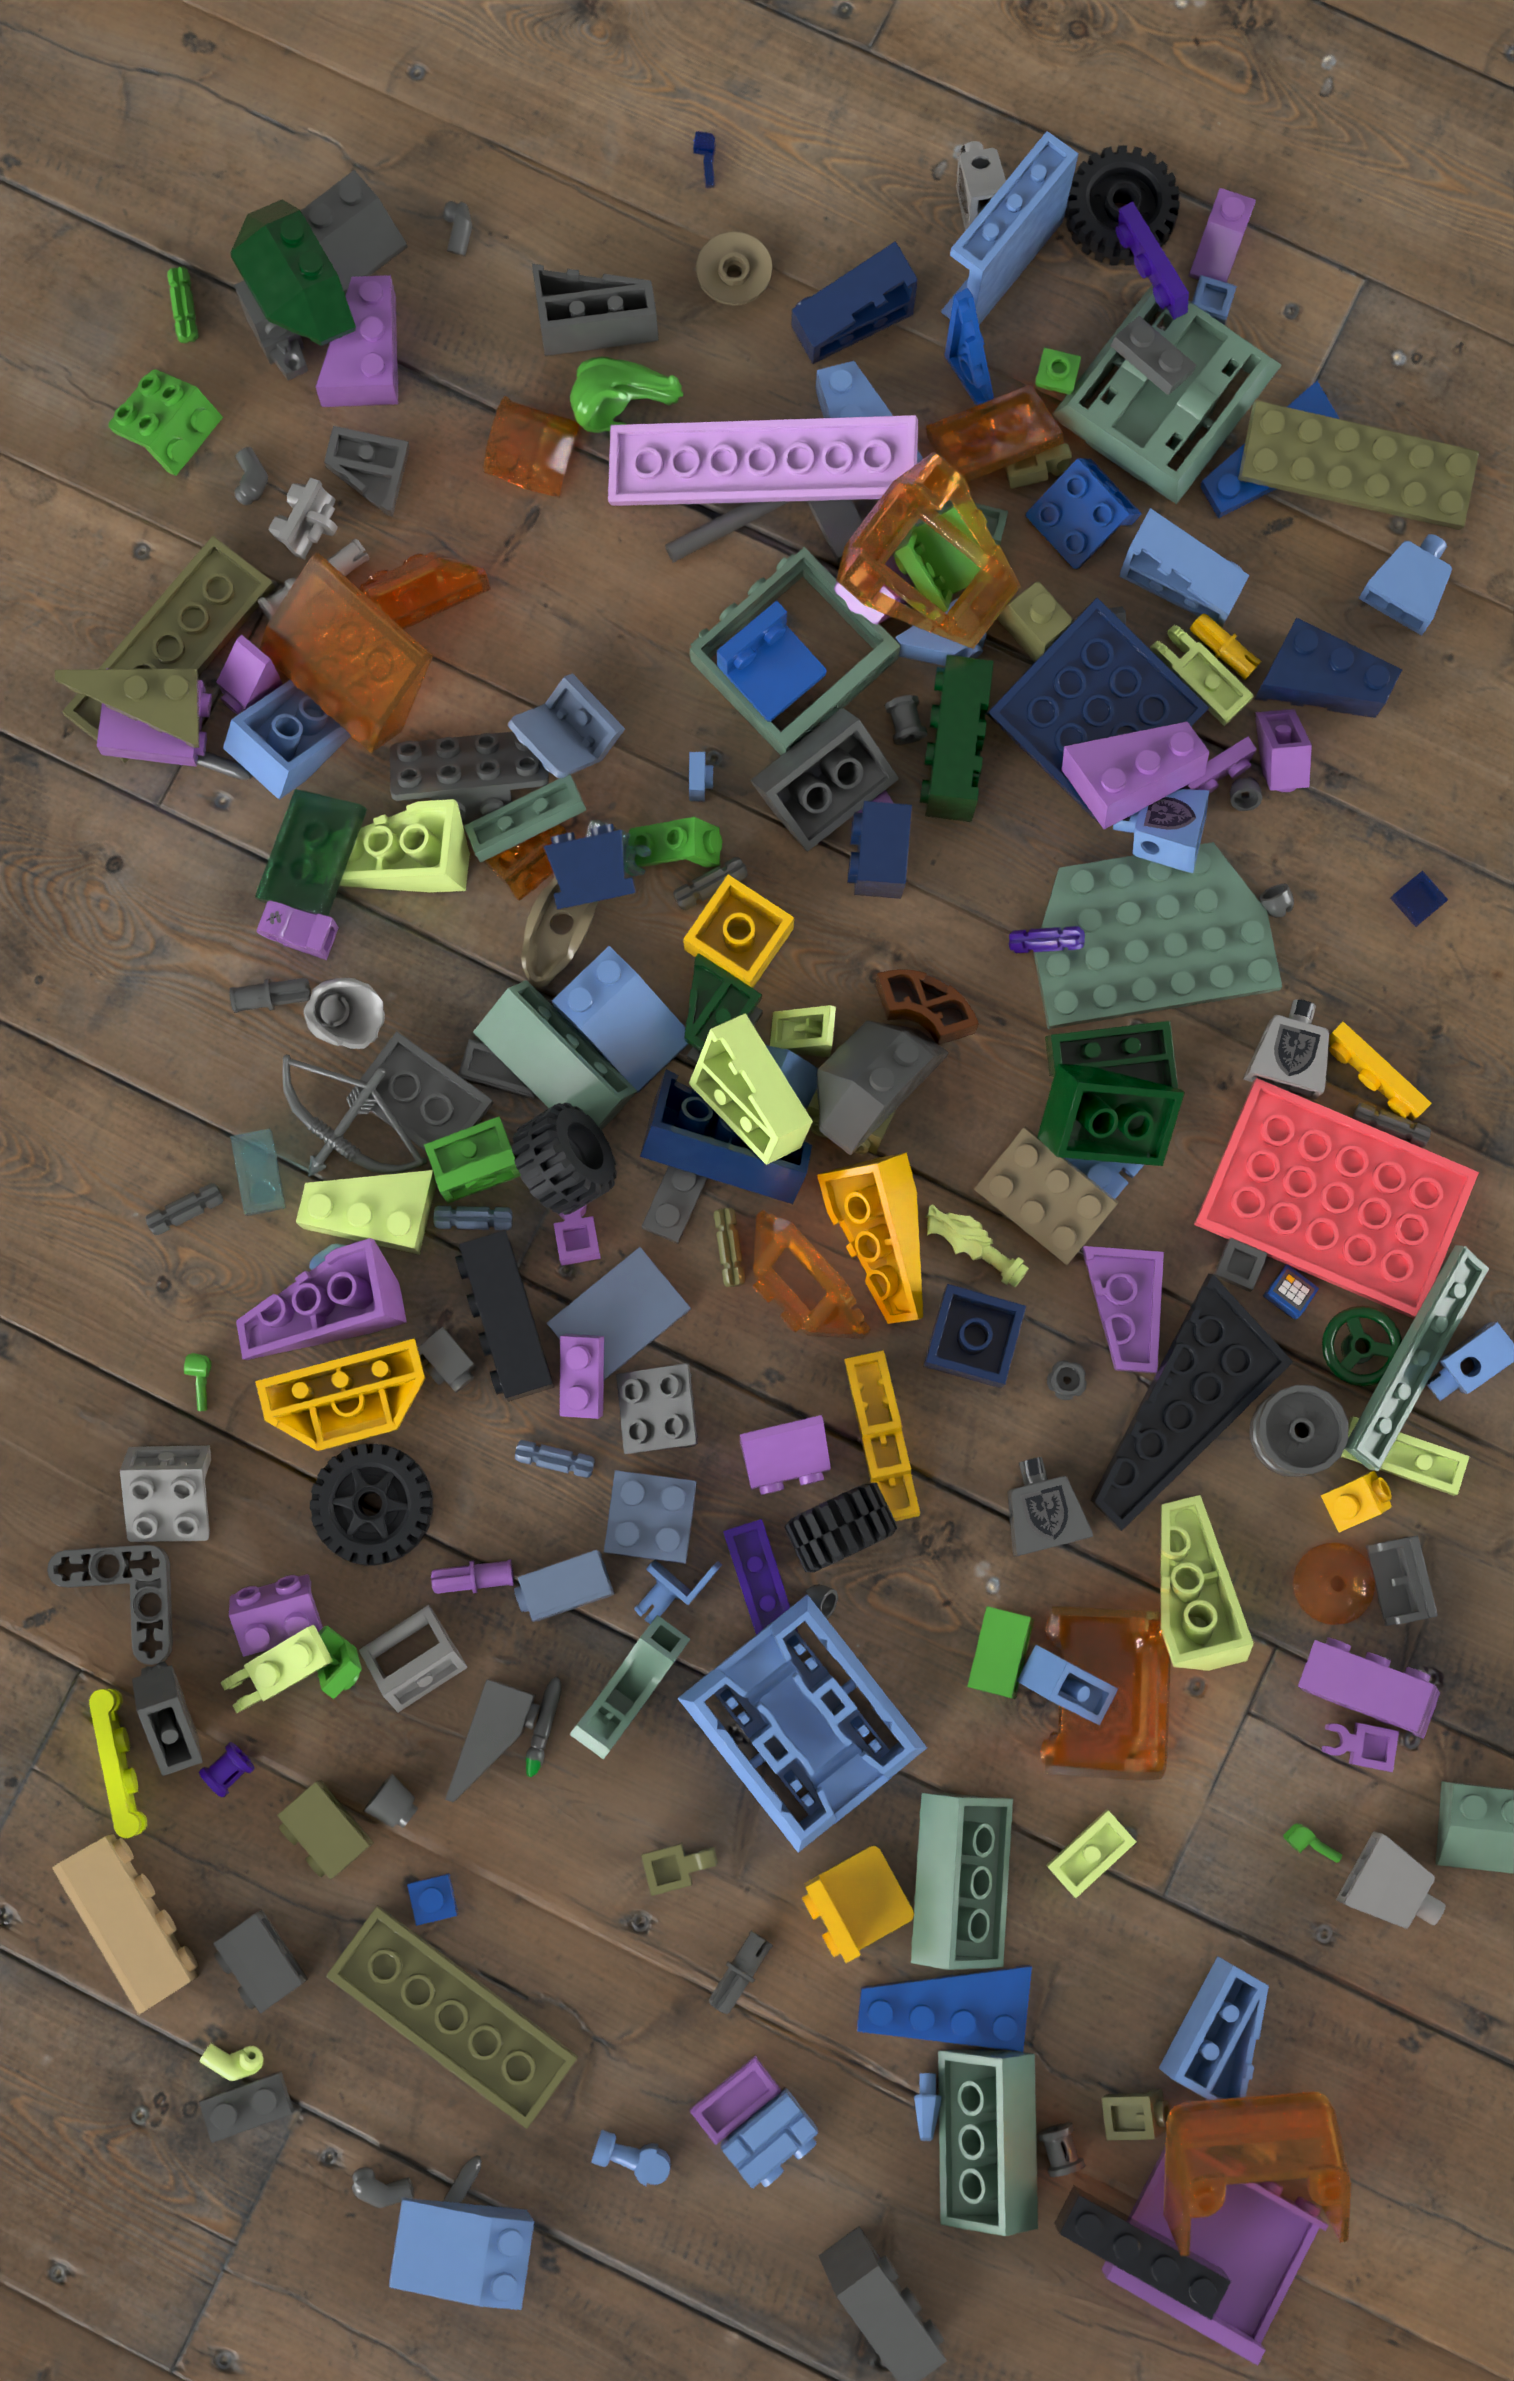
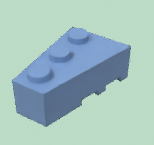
M1217 1956L1159 2069L1174 2081L1245 2120L1247 2106L1244 2104L1249 2079L1252 2080L1254 2066L1252 2065L1254 2048L1256 2039L1260 2038L1269 1986Z

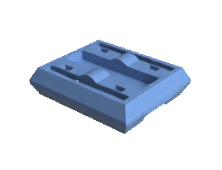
M808 1594L678 1697V1700L798 1853L927 1749V1746ZM805 1622L829 1654L849 1676L850 1680L844 1685L840 1686L797 1633L795 1628L801 1623ZM807 1649L812 1657L803 1664L796 1653L800 1656ZM856 1687L897 1739L898 1743L892 1748H887L848 1697V1694ZM713 1694L716 1695L759 1753L749 1760L727 1729L705 1703V1700ZM735 1697L746 1710L737 1717L731 1711L739 1705ZM871 1731L876 1738L867 1745L861 1736L864 1738ZM765 1761L809 1814L802 1821L798 1822L773 1788L767 1784L756 1770ZM800 1781L809 1791L801 1799L795 1793L803 1787Z

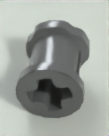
M905 695L888 701L885 704L886 713L891 714L895 734L893 735L894 744H910L928 735L926 727L921 725L917 706L920 702L918 696Z
M1070 2122L1053 2125L1037 2133L1038 2140L1044 2142L1050 2162V2167L1047 2169L1050 2177L1068 2175L1085 2167L1084 2159L1078 2157L1071 2134L1074 2131V2127Z

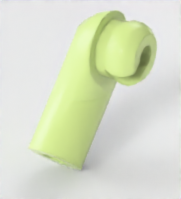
M211 2043L199 2062L227 2080L236 2081L257 2073L263 2065V2054L255 2046H247L242 2050L228 2054Z

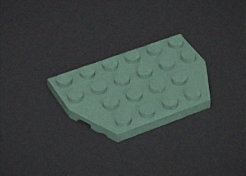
M1214 842L1200 844L1193 873L1142 859L1135 855L1060 867L1058 869L1041 928L1060 927L1063 930L1065 927L1079 926L1085 932V945L1078 950H1068L1065 947L1062 951L1033 953L1048 1029L1281 990L1282 982L1267 910Z

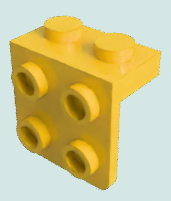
M869 1846L804 1883L808 1894L801 1898L813 1920L821 1916L828 1929V1932L822 1934L827 1947L833 1957L841 1954L845 1963L860 1956L859 1950L909 1923L914 1918V1911L877 1846Z

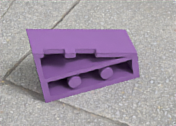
M1330 1637L1327 1638L1326 1643L1314 1641L1298 1684L1302 1691L1347 1709L1376 1718L1375 1720L1387 1725L1392 1724L1412 1732V1735L1424 1739L1440 1696L1437 1687L1429 1683L1430 1675L1410 1667H1406L1405 1673L1389 1668L1390 1660L1370 1652L1366 1653L1365 1658L1349 1653L1350 1645Z

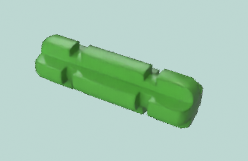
M185 267L171 268L167 275L171 287L170 295L173 316L176 321V336L181 343L194 342L198 339V330L195 324L196 316L193 295L190 290V275Z

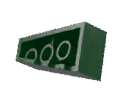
M947 655L944 668L937 667L934 691H941L939 705L932 704L929 728L936 729L935 743L927 742L924 765L932 767L930 780L922 779L919 803L927 804L925 813L927 817L972 822L979 795L978 784L983 760L980 754L983 750L987 720H985V715L989 706L994 661Z

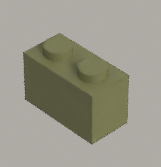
M322 1780L313 1783L277 1815L283 1822L279 1826L283 1835L293 1845L299 1842L309 1853V1856L305 1859L313 1871L320 1877L326 1874L330 1880L341 1873L374 1844Z

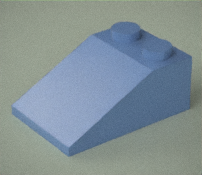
M311 665L231 719L223 749L280 800L304 783L367 721L369 715L314 665Z
M610 946L552 1000L554 1008L637 1090V1093L688 1045L684 1039L685 1026L645 981Z
M402 2198L389 2287L476 2306L521 2310L534 2221L525 2209Z

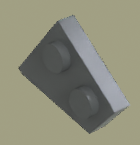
M333 426L324 463L327 469L388 516H393L410 446L408 441Z

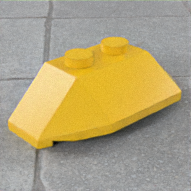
M414 1338L255 1381L265 1421L311 1448L322 1451L398 1430L425 1380V1375Z

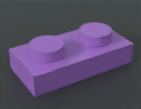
M1249 737L1244 738L1209 760L1203 777L1180 789L1208 790L1210 794L1218 788L1219 784L1217 781L1228 774L1233 779L1251 767L1249 761L1257 750Z
M564 1334L560 1336V1416L599 1419L603 1416L604 1336Z

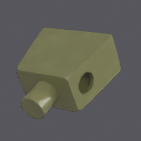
M1038 581L1009 603L996 618L1034 662L1074 622L1072 617Z

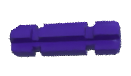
M1069 926L1063 930L1060 927L1030 929L1027 933L1026 929L1014 930L1009 934V948L1015 953H1028L1031 949H1033V952L1062 951L1065 947L1068 950H1078L1085 945V932L1079 926Z

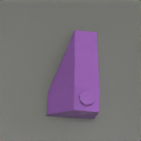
M369 1238L334 1249L324 1257L325 1261L310 1272H302L295 1278L296 1282L278 1295L272 1294L236 1320L242 1359L250 1360L371 1334L407 1323L400 1284L375 1240Z

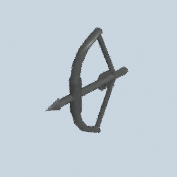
M287 1054L283 1056V1092L294 1114L308 1127V1130H312L313 1134H316L317 1137H320L325 1142L318 1155L310 1157L308 1177L327 1167L324 1162L333 1149H337L336 1151L342 1156L345 1155V1158L349 1159L348 1161L376 1173L397 1174L415 1169L427 1163V1160L420 1156L376 1089L386 1074L384 1068H378L371 1079L365 1082L291 1059L290 1055ZM291 1065L355 1085L346 1098L350 1109L335 1130H332L330 1126L327 1127L328 1125L318 1117H313L300 1103L291 1084ZM377 1102L415 1161L403 1165L380 1163L362 1154L360 1149H356L355 1145L352 1146L351 1142L348 1143V1140L344 1139L343 1135L358 1114H369Z

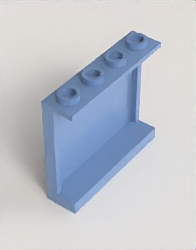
M1048 131L1045 132L951 248L950 256L970 270L969 277L955 294L966 288L970 290L973 295L979 325L1063 223L1079 153ZM954 296L941 310V313L949 319L951 317Z

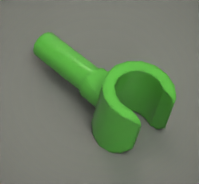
M192 1353L186 1356L184 1374L196 1376L197 1411H207L206 1384L212 1366L211 1360L205 1355Z
M1294 1824L1283 1835V1838L1299 1853L1310 1845L1314 1850L1336 1863L1342 1858L1341 1853L1321 1842L1311 1830L1301 1824Z

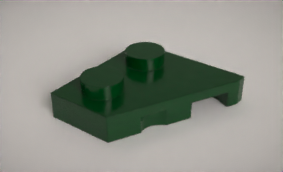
M698 953L694 962L693 982L684 1035L685 1042L702 1052L711 1028L745 1013L749 1018L761 1001L762 994Z

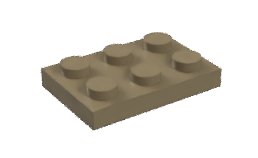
M1026 1126L974 1188L976 1192L1066 1265L1069 1264L1119 1203L1067 1159L1056 1157L1037 1138V1135Z

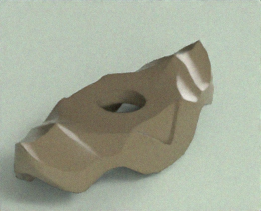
M556 877L537 897L525 926L521 961L527 979L536 988L547 986L572 960L588 933L597 907V902L557 909L554 893H559L561 890ZM567 914L573 918L572 929L563 935L556 934L552 931L551 927L553 919L558 915Z

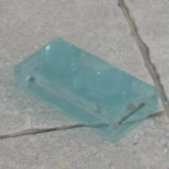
M269 1128L230 1136L244 1214L251 1216L286 1209L272 1130Z

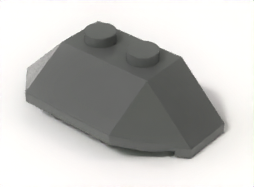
M867 1020L817 1070L820 1132L849 1155H852L947 1058L949 1052L917 1028Z

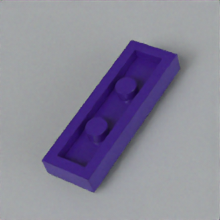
M1131 202L1119 208V226L1116 227L1117 237L1125 249L1129 247L1133 252L1135 266L1143 279L1149 278L1153 285V294L1156 302L1161 309L1167 308L1173 319L1188 313L1189 292L1137 207Z
M762 1519L723 1531L756 1635L790 1608Z

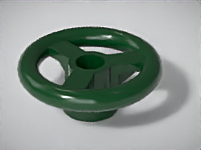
M1354 1306L1342 1310L1330 1320L1323 1334L1322 1352L1327 1366L1339 1379L1355 1386H1372L1379 1384L1402 1342V1337L1393 1320L1382 1311L1368 1306ZM1359 1318L1371 1319L1380 1324L1388 1334L1390 1344L1374 1342L1372 1337L1363 1331ZM1346 1323L1350 1334L1341 1343V1353L1344 1359L1339 1362L1334 1350V1340L1338 1330ZM1357 1340H1361L1366 1344V1352L1364 1354L1357 1352L1355 1349V1342ZM1375 1355L1388 1357L1387 1362L1373 1373L1357 1374L1351 1372L1355 1365L1368 1362Z

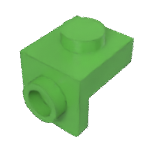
M1044 348L1035 385L1039 388L1069 395L1072 394L1081 356Z
M324 1626L318 1633L333 1662L318 1670L317 1673L321 1690L335 1699L343 1689L348 1690L355 1684L362 1668L356 1647L329 1626Z

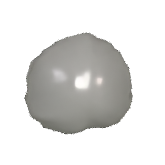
M335 978L323 981L313 988L310 1000L305 1005L303 1011L308 1029L317 1038L335 1046L341 1045L351 1049H364L374 1042L385 1020L383 1001L369 984L355 978Z

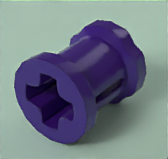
M232 1742L225 1746L226 1752L209 1768L203 1767L199 1771L203 1781L221 1798L229 1793L228 1788L245 1772L250 1774L255 1769L247 1755Z

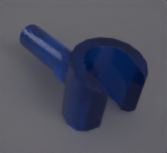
M696 131L693 154L704 155L705 187L713 188L715 187L713 168L716 152L715 137L712 133Z

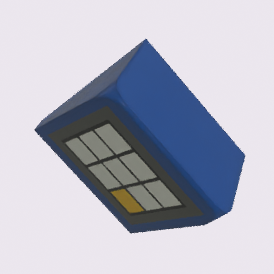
M1286 1264L1263 1294V1297L1293 1320H1296L1305 1311L1319 1288Z

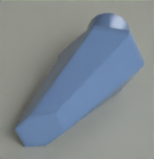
M933 2073L919 2074V2095H914L919 2136L922 2141L933 2140L942 2096L936 2095V2074Z

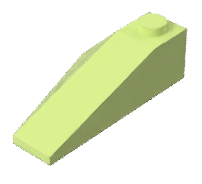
M1201 1495L1165 1503L1161 1506L1160 1629L1173 1667L1209 1671L1247 1661L1254 1643Z

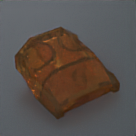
M504 396L497 408L488 438L483 465L484 473L509 481L523 489L560 498L564 475L576 435L579 434L580 424L569 418L545 413L518 404Z

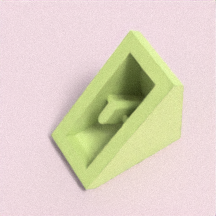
M827 1005L773 1012L770 1046L788 1049L800 1055L830 1057L836 1007Z

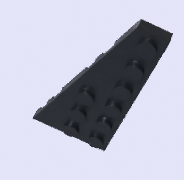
M1214 1274L1207 1275L1091 1498L1093 1504L1120 1531H1123L1293 1363Z

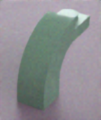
M657 1615L570 1735L604 1760L690 1641V1638Z

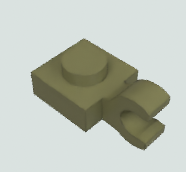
M1037 442L1001 451L1002 462L1011 489L1047 481L1048 472L1061 476L1071 466L1069 459L1072 458V454L1067 443L1057 444L1052 448L1041 450L1040 443Z
M683 1843L646 1852L641 1855L651 1896L691 1886L693 1884L691 1872L714 1867L718 1864L714 1847L685 1855Z

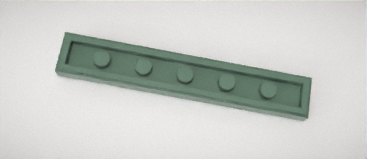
M1454 1246L1348 1438L1345 1450L1369 1470L1379 1471L1489 1270L1465 1246Z

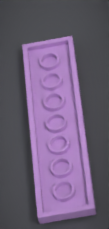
M916 415L611 425L608 502L612 506L916 498L918 419Z

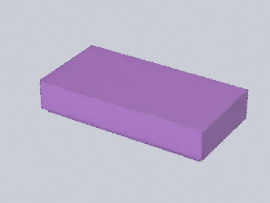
M755 2055L692 2106L690 2112L716 2145L781 2092V2088Z

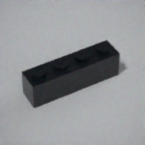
M506 1230L459 1244L462 1255L456 1256L455 1259L462 1280L469 1278L473 1293L467 1295V1300L473 1318L481 1316L485 1331L478 1333L484 1355L493 1356L496 1370L491 1371L490 1376L496 1395L504 1393L505 1399L510 1402L555 1388Z
M1073 2185L1054 2222L1058 2233L1211 2321L1231 2283L1223 2269Z

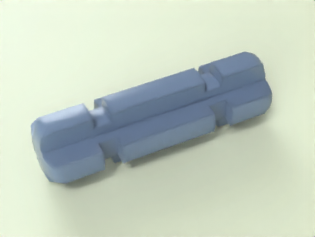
M437 1206L434 1209L433 1222L434 1226L438 1229H451L452 1226H456L457 1229L489 1230L490 1227H494L495 1230H509L513 1223V1213L508 1207H495V1210H490L489 1207L457 1206V1209L453 1210L451 1206Z
M525 1440L518 1442L515 1451V1460L530 1465L532 1462H535L538 1467L564 1473L573 1471L574 1475L589 1478L592 1475L595 1459L592 1456L581 1453L576 1456L573 1455L572 1451L542 1444L538 1447L536 1443Z

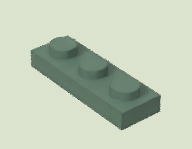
M569 774L465 825L464 828L474 853L481 863L587 809L572 776Z

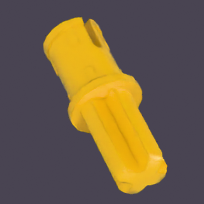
M1201 614L1191 625V632L1216 653L1215 657L1217 659L1220 657L1244 680L1262 662L1235 639L1237 637L1235 633L1232 636L1228 634L1207 614Z

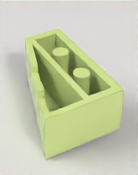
M746 1013L710 1029L689 1085L766 1165L800 1149L813 1121Z
M433 1170L305 1183L296 1223L302 1229L356 1241L372 1238L378 1246L420 1254L437 1184L434 1178L436 1176Z

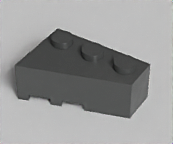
M532 264L545 356L659 341L652 282L650 280L603 274V278L580 275L579 270L567 269V273L544 270V265Z

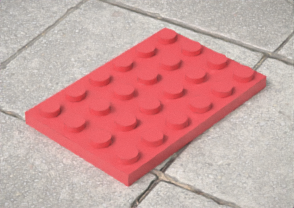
M1256 1078L1253 1081L1194 1225L1226 1239L1233 1238L1266 1252L1270 1258L1415 1319L1436 1281L1479 1172Z

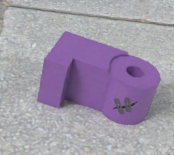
M268 901L256 932L270 940L282 943L283 946L327 960L339 927L332 917L322 914L314 915L282 903Z

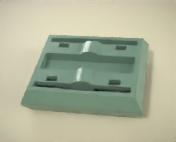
M1151 285L1076 382L1073 393L1066 395L1051 417L1085 440L1086 444L1136 479L1145 482L1177 505L1280 369L1281 364L1189 300L1188 313L1173 319L1168 309H1161L1156 302L1153 294V285ZM1160 311L1162 314L1152 327L1196 364L1192 375L1169 395L1164 393L1111 347L1114 337L1138 316L1149 323L1155 314ZM1164 318L1163 325L1160 329L1157 327V325ZM1115 365L1118 366L1119 370L1089 409L1084 408L1086 399L1092 398ZM1228 367L1226 373L1224 374L1222 371ZM1242 368L1250 375L1214 422L1210 419V416L1213 414L1218 398ZM1108 391L1107 399L1103 402L1101 398ZM1203 426L1209 430L1200 439L1177 471L1167 466L1187 439L1192 441ZM1173 437V441L1170 447L1166 446L1169 440Z

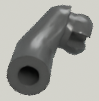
M448 201L444 208L443 217L447 222H453L447 251L466 256L472 231L470 210L468 205L462 201L459 204L454 201Z
M246 447L235 456L244 471V475L240 480V485L236 487L234 492L236 499L241 504L250 505L254 500L256 501L262 496L268 483V474L252 447Z
M369 2167L357 2169L352 2176L354 2183L352 2190L355 2196L377 2208L400 2203L402 2198H414V2189L410 2177L384 2184L375 2179V2173Z

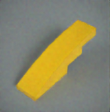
M884 1350L846 1358L844 1361L870 1482L878 1484L895 1521L920 1516V1509Z

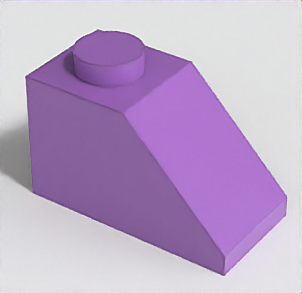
M1222 188L1219 189L1188 277L1199 280L1200 275L1227 283L1255 205V199Z
M242 634L235 641L217 680V684L223 693V696L220 698L221 701L237 715L283 685L272 660Z
M1295 709L1256 712L1261 768L1270 791L1291 792L1296 790V788L1309 787L1312 745Z

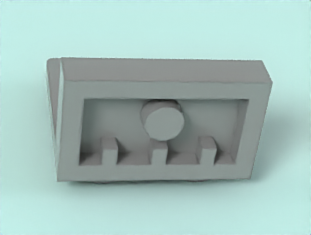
M210 1445L128 1447L120 1468L128 1541H206L209 1539L210 1527L205 1477L211 1462Z

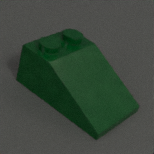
M1058 1064L1037 1138L1059 1158L1163 1166L1185 1092L1178 1088L1096 1067Z

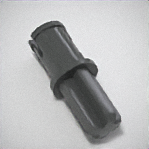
M306 978L272 983L270 979H265L264 984L236 988L230 987L229 990L234 1013L265 1007L272 1011L275 1009V1006L305 1002L310 1000L311 996L310 984Z
M750 1931L749 1936L732 1963L727 1961L726 1966L729 1968L710 1996L709 2003L724 2014L730 2013L749 1981L755 1982L753 1976L773 1945L755 1932Z

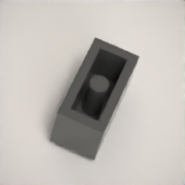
M263 1910L255 1913L213 1943L218 1950L214 1953L218 1964L225 1973L230 1974L233 1972L241 1984L238 1992L242 2000L250 2009L256 2007L260 2014L308 1980Z

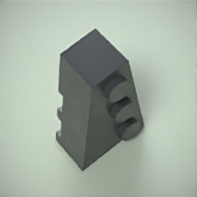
M860 2226L819 2255V2259L836 2297L897 2381H921L947 2361L939 2346L945 2341L942 2334L930 2318L925 2322L918 2313L922 2310L918 2300L908 2287L902 2290L896 2281L899 2278L897 2271L886 2255L880 2257Z

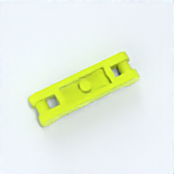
M99 1689L91 1695L89 1706L115 1832L120 1837L130 1838L143 1833L147 1827V1818L136 1809L133 1793L138 1792L137 1776L133 1768L128 1769L125 1752L130 1751L129 1737L126 1728H120L117 1711L122 1705V1696L115 1689Z

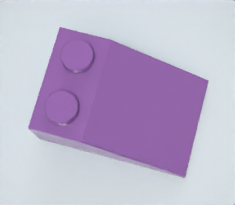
M822 1415L740 1434V1445L751 1490L759 1488L761 1495L785 1490L783 1482L799 1479L801 1486L823 1481V1473L831 1470Z

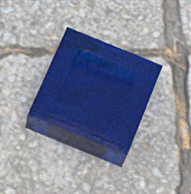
M1423 870L1390 898L1415 927L1420 925L1448 901L1447 897Z

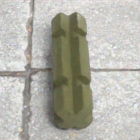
M733 1208L718 1209L714 1212L715 1227L719 1228V1232L716 1234L721 1265H724L722 1270L723 1283L725 1287L740 1286L745 1283L743 1267H740L742 1255L738 1230L734 1228L737 1225L735 1210Z

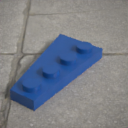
M1318 381L1287 406L1288 408L1340 419ZM1245 443L1206 476L1200 484V488L1218 519L1276 490V488L1238 480Z
M1023 1965L1016 1966V1968L978 1971V1973L955 1976H939L925 1980H909L863 1986L860 1993L857 2032L1023 2052L1032 1966Z

